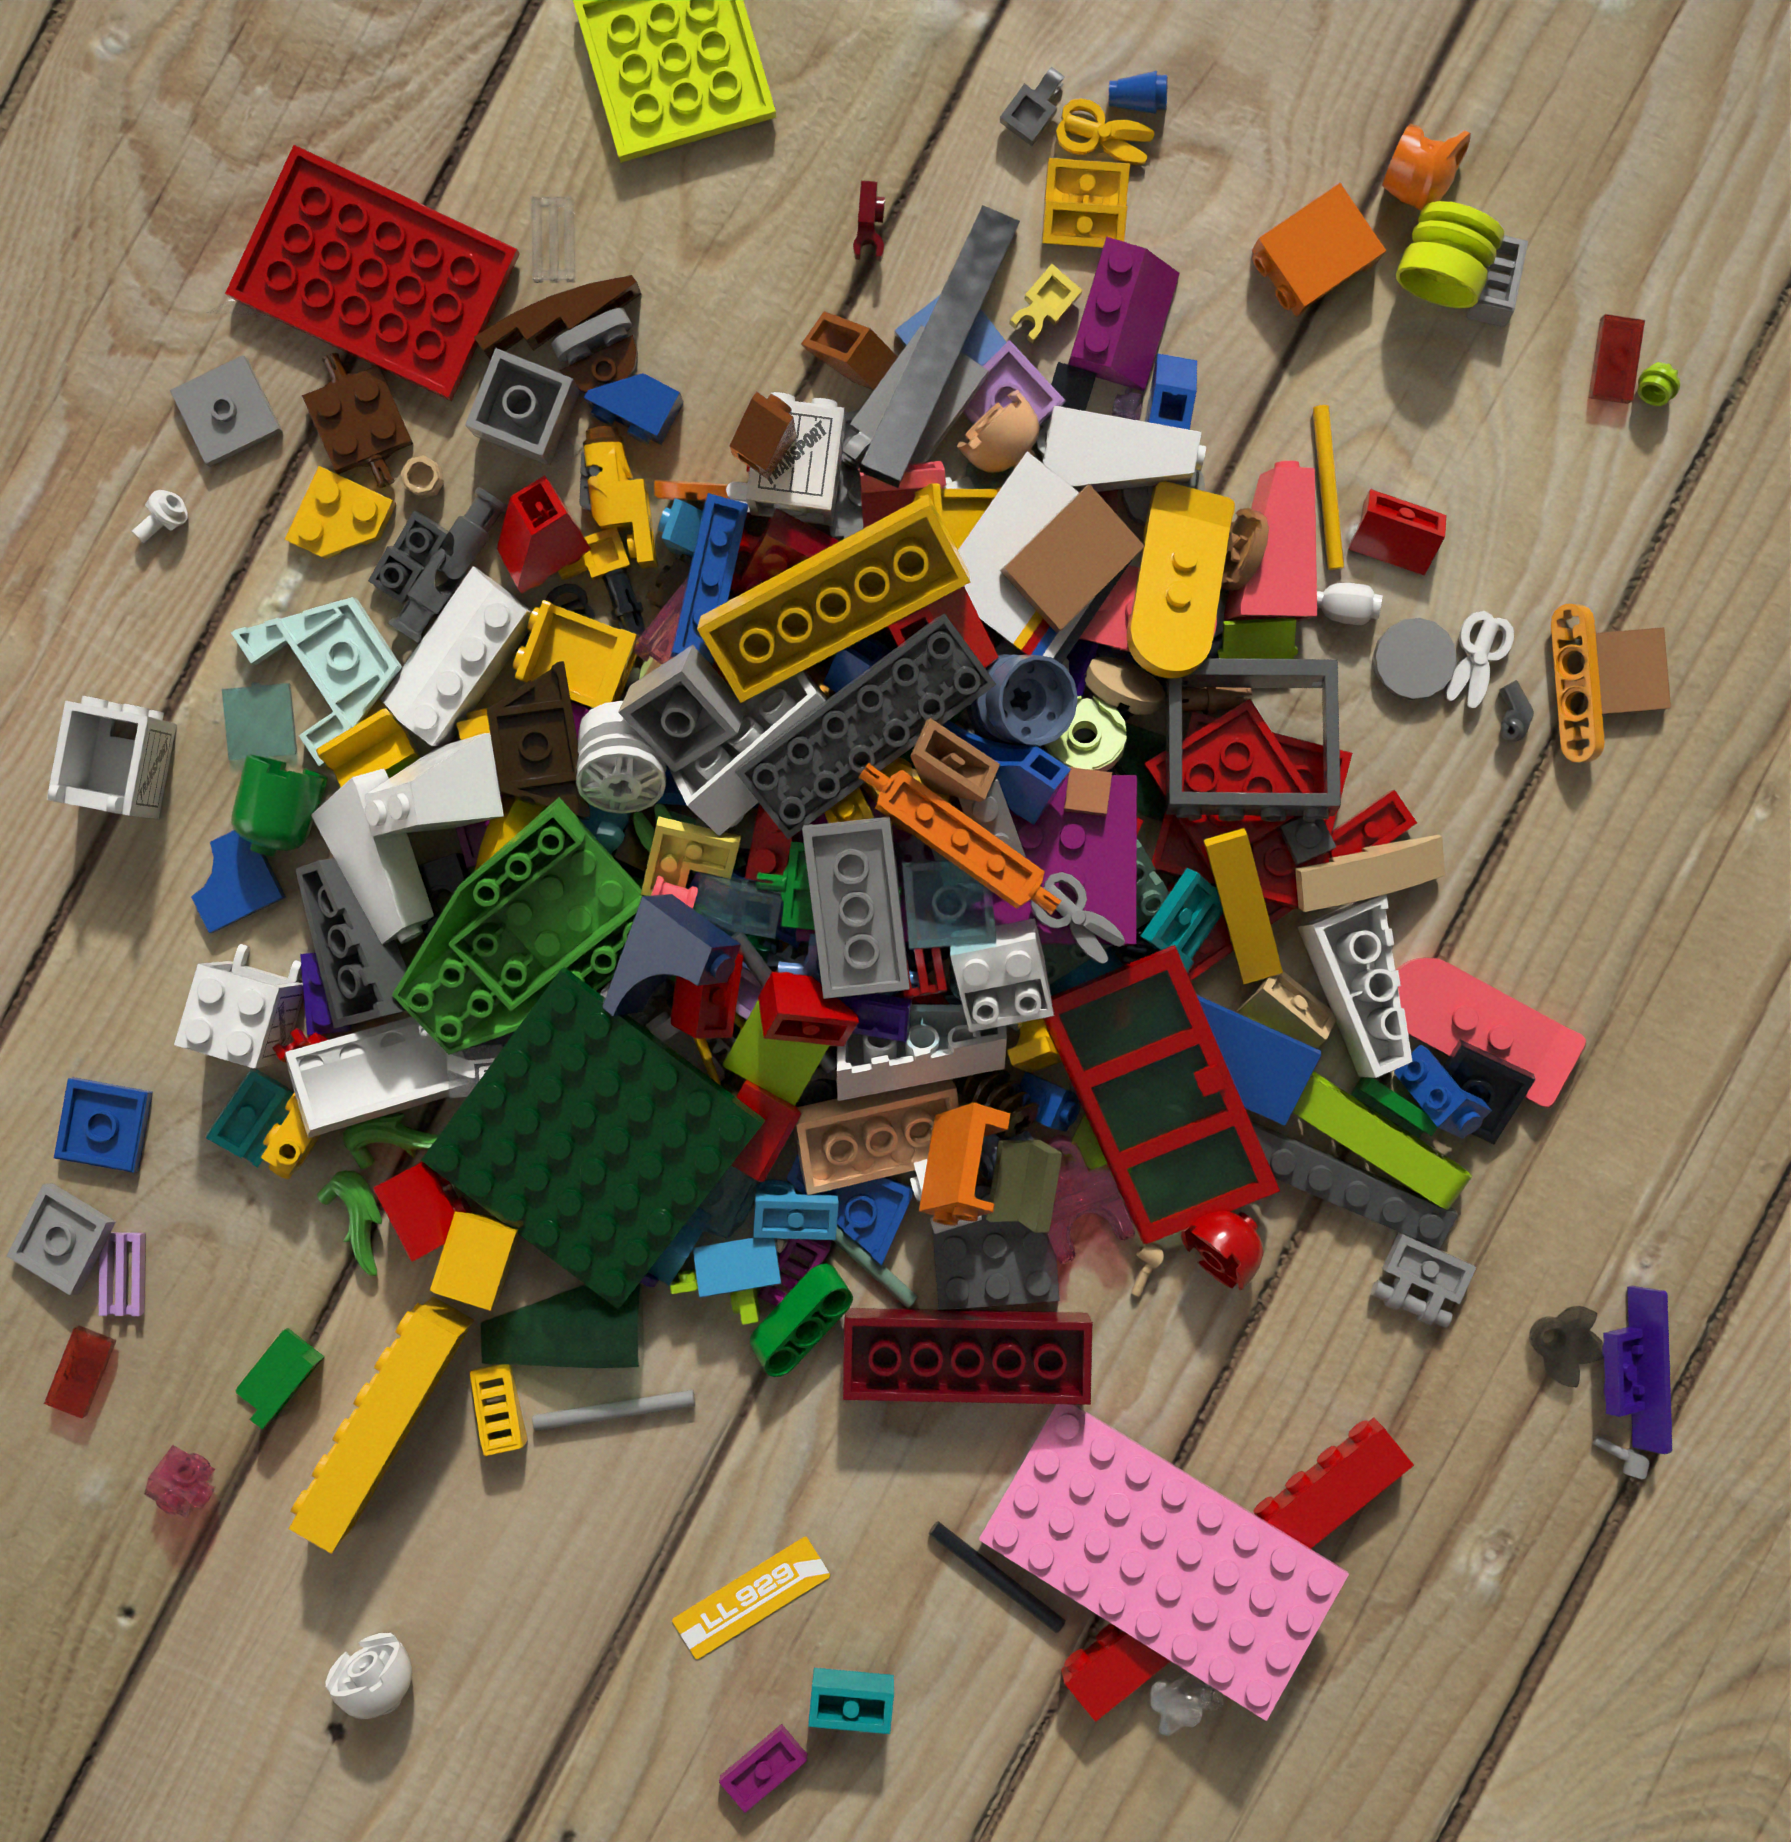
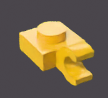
M617 527L586 536L585 539L591 550L585 553L579 561L572 565H566L558 570L563 581L589 570L590 576L594 581L602 578L605 573L612 570L631 568Z

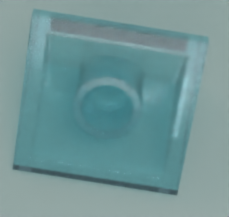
M949 860L902 863L904 916L909 950L996 944L991 890Z

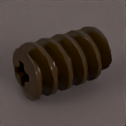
M994 1070L953 1078L952 1081L957 1088V1093L962 1095L967 1104L977 1103L1011 1113L1008 1130L995 1133L999 1138L1007 1139L1021 1134L1040 1114V1105L1037 1102L1030 1103L1031 1096L1026 1091L1019 1092L1021 1086L1017 1081H1009L1010 1074L1006 1070Z

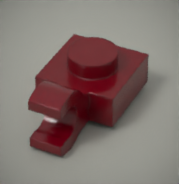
M861 180L858 231L853 243V254L856 260H860L861 249L866 244H871L876 248V261L881 262L884 256V242L875 232V223H883L885 209V197H878V182Z

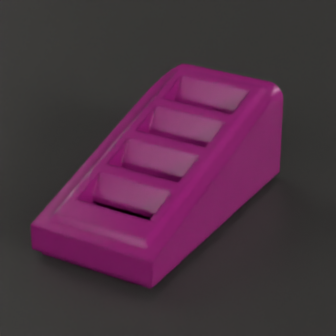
M786 1239L778 1255L782 1285L792 1290L799 1282L795 1278L781 1272L782 1268L803 1278L813 1267L823 1263L830 1250L832 1240ZM792 1253L808 1261L810 1264L807 1267L790 1258L789 1255ZM774 1286L761 1287L757 1297L777 1306L787 1293Z

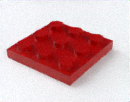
M1251 699L1182 740V792L1312 793ZM1165 750L1144 764V768L1166 800ZM1202 815L1201 819L1188 821V818L1177 819L1211 870L1204 844L1205 839L1245 828L1251 845L1297 816H1286V820L1278 822L1263 821L1261 816L1244 815V819L1239 821H1222L1218 819V815Z

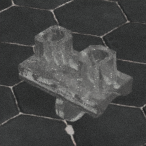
M1188 1671L1173 1681L1161 1679L1150 1690L1151 1707L1154 1711L1161 1713V1723L1159 1725L1161 1735L1171 1736L1183 1726L1193 1728L1201 1722L1205 1710L1216 1711L1224 1703L1221 1692Z

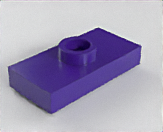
M877 993L837 997L858 1015L859 1022L852 1033L907 1042L910 1030L912 999Z

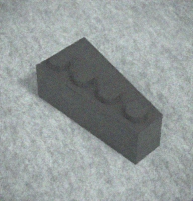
M335 858L319 860L296 868L334 1028L406 1011L392 996L407 970L396 941L393 940L381 944Z

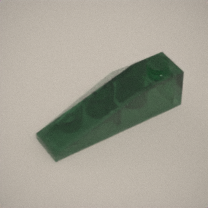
M642 1283L637 1285L619 1310L588 1286L582 1285L569 1291L560 1292L531 1305H525L484 1320L480 1323L482 1363L597 1369L639 1367L644 1358Z

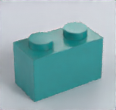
M814 1667L808 1727L890 1734L894 1701V1675Z

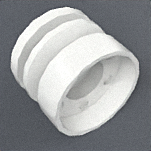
M623 701L599 705L591 709L581 719L578 733L579 757L576 775V785L579 794L590 805L606 812L620 814L639 812L653 806L663 796L666 786V763L618 713Z

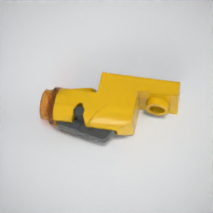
M601 426L586 430V440L583 441L584 451L581 453L580 506L592 512V517L602 530L617 527L618 531L633 530V534H627L630 559L637 558V563L642 569L658 567L648 486L644 479H628L633 477L626 460L623 437L619 436L618 428L613 426Z

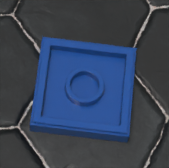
M75 1077L68 1078L54 1158L132 1173L139 1171L153 1091Z

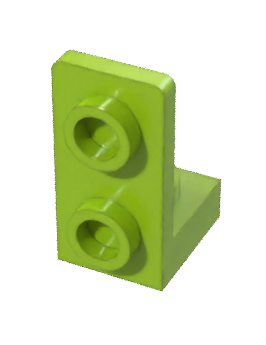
M696 1269L679 1272V1278L673 1279L670 1284L671 1294L698 1290ZM757 1288L730 1293L733 1314L740 1313L742 1325L759 1321L761 1312Z

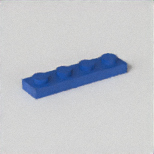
M710 493L707 494L670 657H675L693 645L711 666L714 664L715 659L698 632L697 627L701 615L728 601L748 504Z

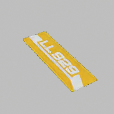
M804 1536L672 1619V1622L695 1659H700L830 1577V1573L809 1539Z

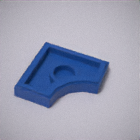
M234 830L210 842L214 857L212 873L204 887L191 896L209 933H214L286 898L266 855L251 851L252 843L242 839Z

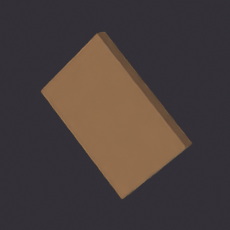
M1088 484L1000 571L1057 633L1145 546L1095 489Z

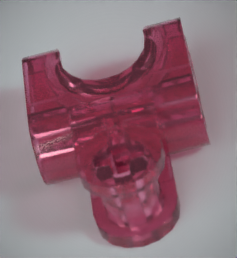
M1057 1135L1048 1139L1045 1142L1056 1150L1061 1149L1064 1155L1072 1154V1156L1067 1158L1068 1165L1062 1167L1060 1165L1050 1231L1047 1232L1058 1261L1065 1265L1074 1260L1076 1254L1074 1242L1070 1234L1071 1227L1074 1221L1084 1214L1096 1213L1109 1221L1116 1237L1122 1241L1134 1238L1135 1230L1108 1164L1089 1171L1079 1146L1072 1138L1065 1135Z

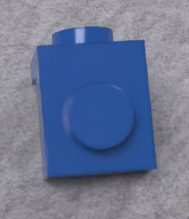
M1025 1072L1019 1092L1026 1091L1031 1096L1030 1103L1037 1102L1040 1105L1041 1111L1035 1121L1047 1127L1066 1132L1079 1115L1080 1101L1076 1092L1058 1086L1032 1073Z

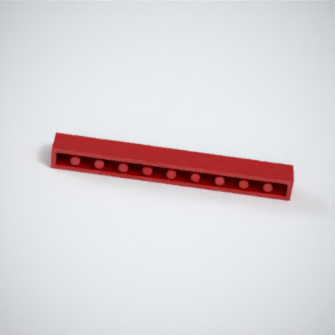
M1373 1417L1370 1421L1364 1420L1356 1424L1349 1431V1438L1337 1447L1331 1446L1325 1449L1318 1456V1463L1306 1472L1300 1471L1294 1474L1286 1482V1488L1274 1498L1270 1496L1263 1499L1257 1504L1253 1512L1259 1518L1311 1549L1411 1469L1414 1464L1386 1429ZM1109 1624L1098 1633L1096 1641L1087 1649H1078L1066 1659L1061 1671L1064 1684L1096 1722L1171 1661L1115 1625Z

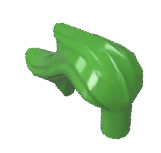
M394 1113L348 1126L343 1132V1142L360 1169H365L375 1162L366 1146L370 1143L385 1142L397 1145L414 1158L417 1149L429 1150L440 1134L424 1133L399 1123L404 1114Z
M347 1170L337 1172L331 1181L317 1193V1197L325 1205L330 1204L337 1196L344 1201L348 1209L350 1224L348 1234L343 1242L351 1243L355 1258L360 1267L370 1276H377L378 1271L371 1245V1223L373 1221L377 1224H382V1218L373 1194L361 1174Z

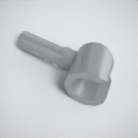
M1598 1435L1594 1438V1445L1617 1458L1625 1460L1623 1473L1640 1479L1646 1478L1649 1461L1641 1452L1620 1448Z

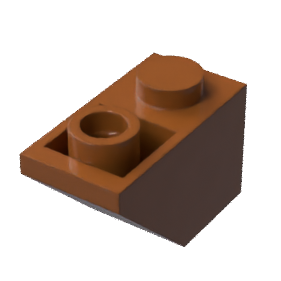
M756 391L729 445L734 457L766 479H769L797 438L794 417L790 415L791 407L773 394L765 398Z

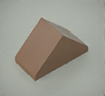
M931 718L926 720L911 754V759L924 786L934 793L978 802L986 799L1000 766L998 762Z

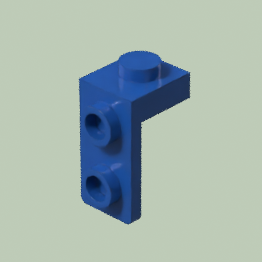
M1419 1045L1411 1053L1413 1062L1395 1069L1394 1073L1438 1128L1464 1139L1468 1134L1475 1132L1481 1126L1483 1119L1492 1110L1483 1099L1462 1090L1429 1049Z

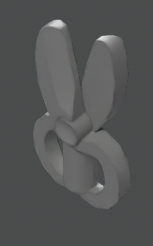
M1063 872L1052 874L1045 881L1043 887L1062 900L1056 910L1063 918L1054 919L1047 915L1033 901L1030 903L1034 916L1047 927L1059 929L1069 924L1076 944L1088 957L1098 963L1103 964L1109 958L1095 935L1117 947L1125 943L1123 935L1114 924L1101 915L1083 910L1087 901L1086 891L1080 881L1070 874ZM1061 882L1072 888L1076 894V903L1074 904L1054 884Z

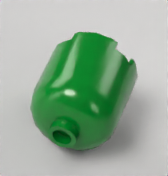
M252 754L251 756H246L231 817L233 829L242 839L252 843L251 851L262 855L274 857L276 850L291 851L298 849L306 842L314 823L311 814L319 808L328 777L304 768L303 773L286 771V762Z

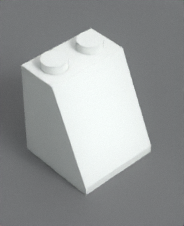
M490 733L480 734L437 747L365 794V817L370 825L371 836L458 828L504 816Z

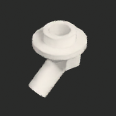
M165 490L154 491L145 504L151 514L134 528L132 533L142 543H145L163 526L172 531L176 527L183 525L188 518V512L183 500L172 492Z

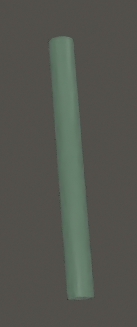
M798 1189L795 1190L796 1194L803 1195ZM837 1224L836 1240L833 1241L900 1303L909 1308L918 1296L883 1264H879L856 1240L854 1241Z

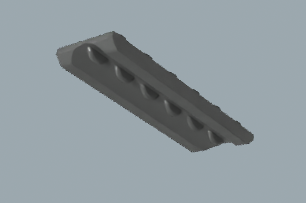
M943 614L935 618L746 760L735 770V773L786 838L790 839L802 830L803 825L810 824L865 783L862 779H859V776L868 763L881 771L916 745L926 720L931 718L940 725H943L994 687L996 683L948 617Z

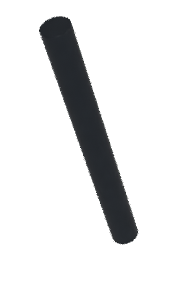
M937 1521L932 1526L929 1535L1052 1631L1058 1633L1063 1628L1066 1620L942 1523Z

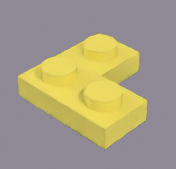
M658 816L641 895L651 896L657 875L664 877V882L683 888L686 887L690 870L731 879L741 836L727 832L719 836L710 828Z

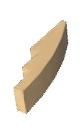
M1434 835L1364 847L1361 853L1329 858V863L1295 868L1298 907L1302 911L1308 912L1344 905L1410 888L1445 876L1443 838L1441 835Z

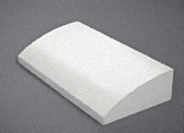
M413 1017L285 1052L290 1078L308 1138L469 1091L473 1083L472 1078L447 1070V1052ZM462 1050L451 1054L465 1059Z

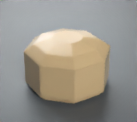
M424 455L408 459L401 471L404 488L421 499L437 495L445 482L441 466Z

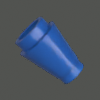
M1157 71L1109 81V107L1156 114L1157 110H1167V75H1157Z

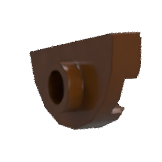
M631 335L559 371L561 374L573 378L579 390L583 393H587L588 390L629 378L635 370L636 360L638 359L634 337Z

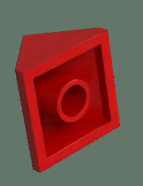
M746 1080L736 1098L763 1117L765 1121L731 1166L757 1181L764 1182L802 1113L796 1106Z

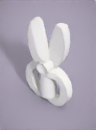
M1480 611L1472 613L1464 620L1459 632V642L1461 648L1469 656L1465 657L1455 667L1453 677L1446 685L1445 699L1447 701H1454L1469 681L1467 706L1469 708H1476L1481 703L1490 681L1489 662L1497 661L1506 656L1514 641L1513 627L1507 619H1494L1488 612ZM1482 620L1483 624L1473 645L1470 642V631L1477 621ZM1499 628L1502 631L1503 640L1499 649L1491 653L1489 651Z

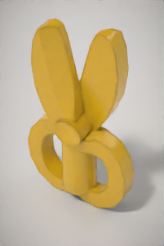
M1083 98L1071 100L1063 107L1062 121L1059 123L1055 134L1058 144L1065 151L1072 154L1085 155L1093 152L1098 144H1100L1107 154L1123 163L1131 165H1144L1146 163L1147 155L1126 141H1152L1154 131L1151 128L1130 120H1113L1105 123V114L1101 107L1093 101ZM1074 111H1085L1092 114L1096 122L1071 114ZM1065 131L1089 138L1090 140L1086 143L1074 142L1066 136Z

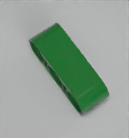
M827 1263L819 1264L808 1271L751 1334L749 1340L750 1347L769 1376L781 1377L792 1371L852 1305V1292L833 1265Z

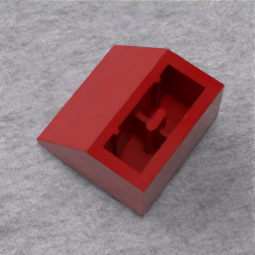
M545 475L510 497L497 550L515 585L522 594L530 588L540 586L549 576L566 565H572L579 561L585 553L591 550V547Z
M964 586L888 626L899 646L935 618L945 614L984 668L998 658L995 648Z

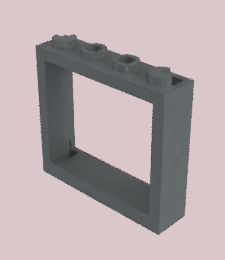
M1205 658L1201 666L1193 673L1180 678H1165L1166 815H1176V818H1188V821L1199 820L1202 818V815H1218V819L1222 821H1239L1244 819V815L1261 816V820L1267 822L1286 820V816H1303L1304 821L1314 822L1316 819H1329V816L1336 814L1341 806L1338 660ZM1182 687L1322 688L1324 793L1182 792Z

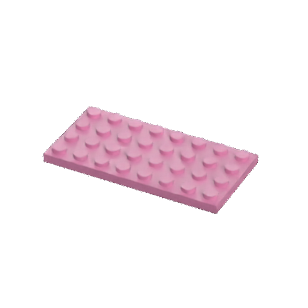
M1068 1404L1055 1405L979 1538L984 1544L1265 1721L1269 1718L1349 1575L1348 1571L1076 1405Z

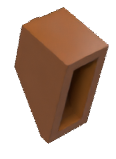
M825 311L801 343L807 351L851 382L873 391L898 358L871 328Z

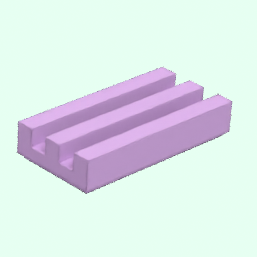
M111 1232L99 1255V1316H107L109 1314H115V1316H124L126 1314L141 1316L145 1311V1233ZM114 1241H116L115 1305H113ZM127 1242H132L131 1305H126Z

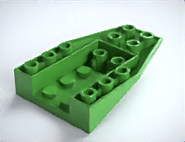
M558 797L457 887L392 993V996L448 1055L517 1030L562 968H567L596 991L613 979L642 896L645 895H641L642 889L561 798Z

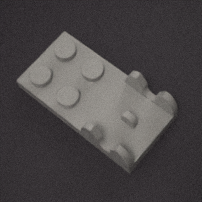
M890 816L803 825L802 831L823 999L909 990L910 984L898 889L897 863L894 854L893 828Z

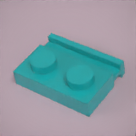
M251 1068L207 1132L206 1139L241 1159L242 1157L247 1159L258 1168L264 1160L261 1156L267 1148L263 1141L276 1123L282 1125L289 1111L285 1109V1106L294 1092L258 1069Z

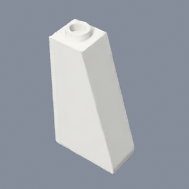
M1054 406L1050 416L1042 463L1078 492L1088 484L1096 492L1154 486L1163 481L1171 483L1188 482L1195 470L1201 471L1206 446L1199 445L1201 432Z
M383 768L352 777L313 812L311 816L381 944L395 939H399L400 943L403 944L423 933L421 926L434 917L407 833L371 836L370 825L365 817V794L389 779Z

